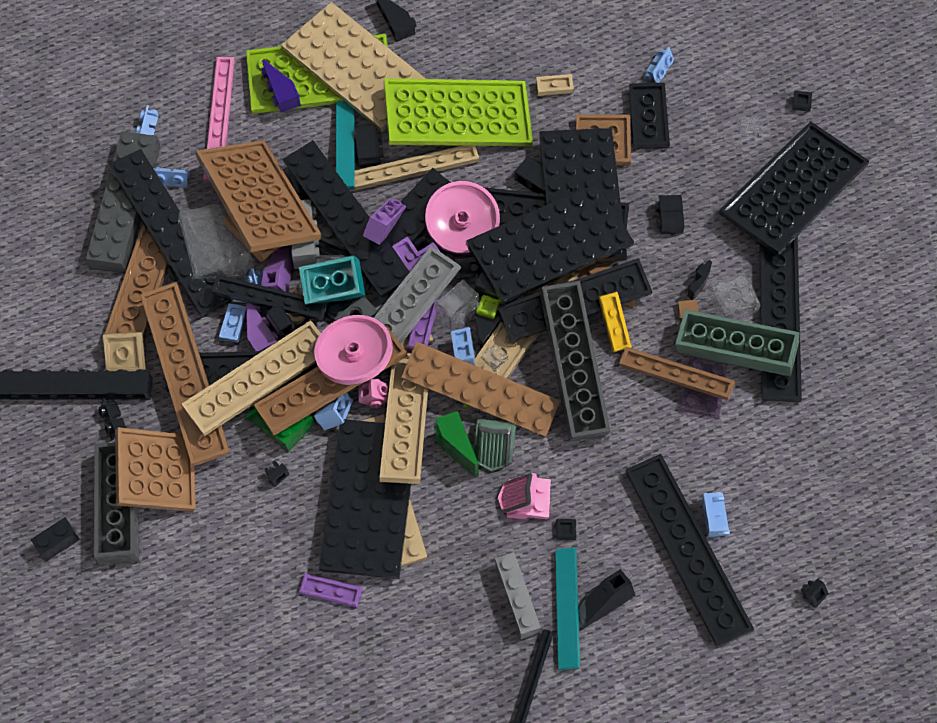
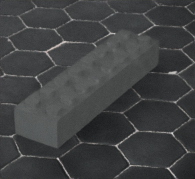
M121 131L113 161L142 149L151 166L155 168L161 147L157 136ZM111 171L86 255V261L90 269L126 273L141 220Z
M580 281L544 286L541 288L540 297L569 442L606 436L611 430Z

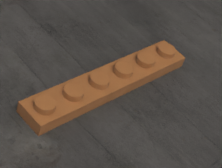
M629 347L625 348L619 362L620 367L729 401L735 386L734 380Z

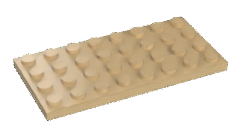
M332 2L281 44L282 49L370 123L376 125V128L381 132L387 128L384 78L426 79Z

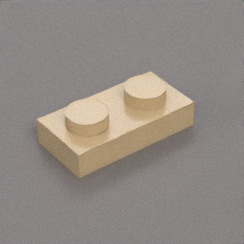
M572 74L536 77L538 96L574 93Z

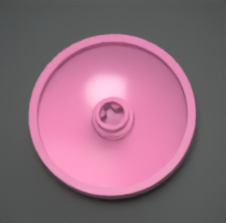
M456 181L439 188L430 198L425 212V224L431 239L441 249L456 255L471 254L466 246V240L496 228L500 223L499 208L493 196L482 186L468 181Z
M352 315L334 321L322 331L315 344L314 356L318 368L326 378L339 384L353 385L366 382L383 371L392 356L393 344L389 331L380 321L365 315Z

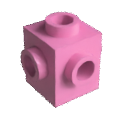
M370 379L358 386L359 403L369 405L371 408H380L388 402L389 385L387 383L381 382L379 379Z

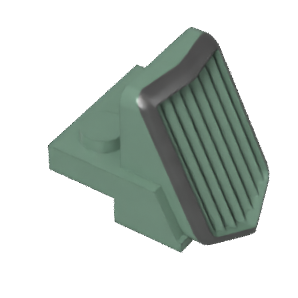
M477 419L473 451L478 465L490 472L505 468L508 464H512L516 424Z

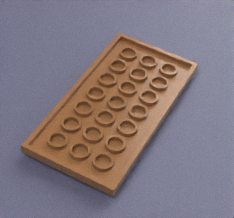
M265 140L196 151V158L250 252L320 240L321 233Z

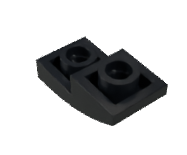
M709 260L697 267L695 280L688 286L687 296L691 300H694L704 288L710 274L712 261Z

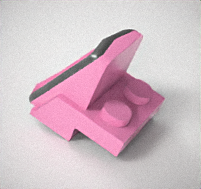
M528 473L509 479L503 484L497 498L501 510L507 513L508 518L527 519L529 517L547 520L549 518L551 480L536 478V473Z

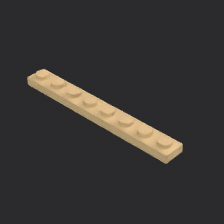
M459 146L356 170L355 190L350 191L425 175L432 168L442 171L479 162L476 146Z

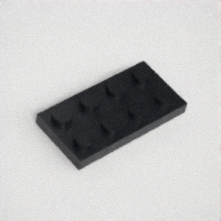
M665 83L629 84L633 149L669 148L670 139Z

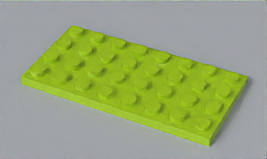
M386 34L373 35L388 47ZM281 46L246 50L252 114L280 111L278 106H274L272 100L273 92L269 93L266 82H269L268 79L263 78L260 69L263 68L262 60H266L294 82L301 106L293 109L331 105L344 101L287 54Z
M384 78L383 85L389 145L532 146L533 144L525 81Z

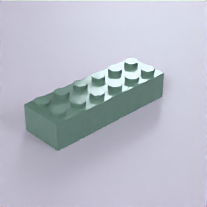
M685 310L676 340V351L679 354L791 377L799 345L800 332Z

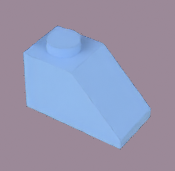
M348 392L316 410L314 417L317 423L321 425L324 431L343 424L353 400Z

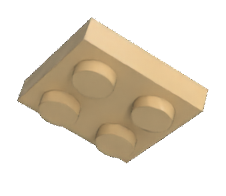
M142 332L103 335L106 370H146Z

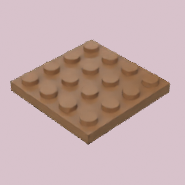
M117 428L115 430L116 506L193 512L196 509L194 467L191 464L183 435Z

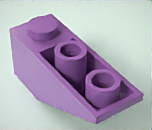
M389 198L369 218L363 236L380 244L388 236L406 206L401 204L399 200Z
M292 246L281 247L273 253L263 271L262 286L289 292L293 261Z
M246 303L247 338L253 351H264L278 342L279 338L274 331L270 332L268 328L270 327L269 322L265 316L262 318L259 314L261 312L260 308L257 305Z

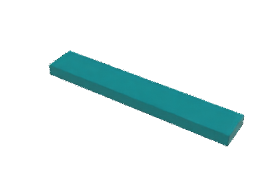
M345 101L336 102V172L349 190H355V109Z
M575 547L555 549L558 669H580L577 549Z

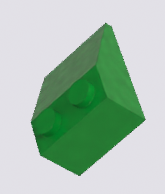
M255 407L246 416L250 422L288 453L315 425L313 417L309 414L278 434L273 435Z
M458 411L436 418V426L433 428L437 444H441L443 450L475 478L479 477L478 461Z

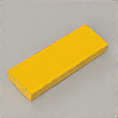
M618 292L599 296L598 299L612 352L624 350L626 347L631 348Z

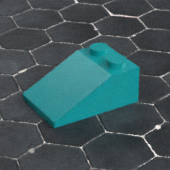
M355 256L299 267L306 305L349 300L365 296L360 261Z

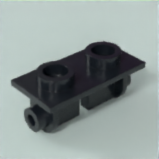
M104 398L99 407V415L104 419L106 434H109L111 441H113L115 430L117 428H126L123 418L115 419V417L121 416L118 403L114 400H109L106 403Z

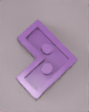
M408 237L392 246L409 272L430 246L439 251L433 242L418 252Z

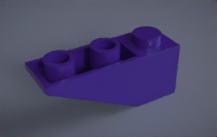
M262 60L263 68L260 69L263 78H267L269 81L266 82L269 93L273 92L274 94L272 96L274 106H278L280 112L301 106L294 82L266 60Z

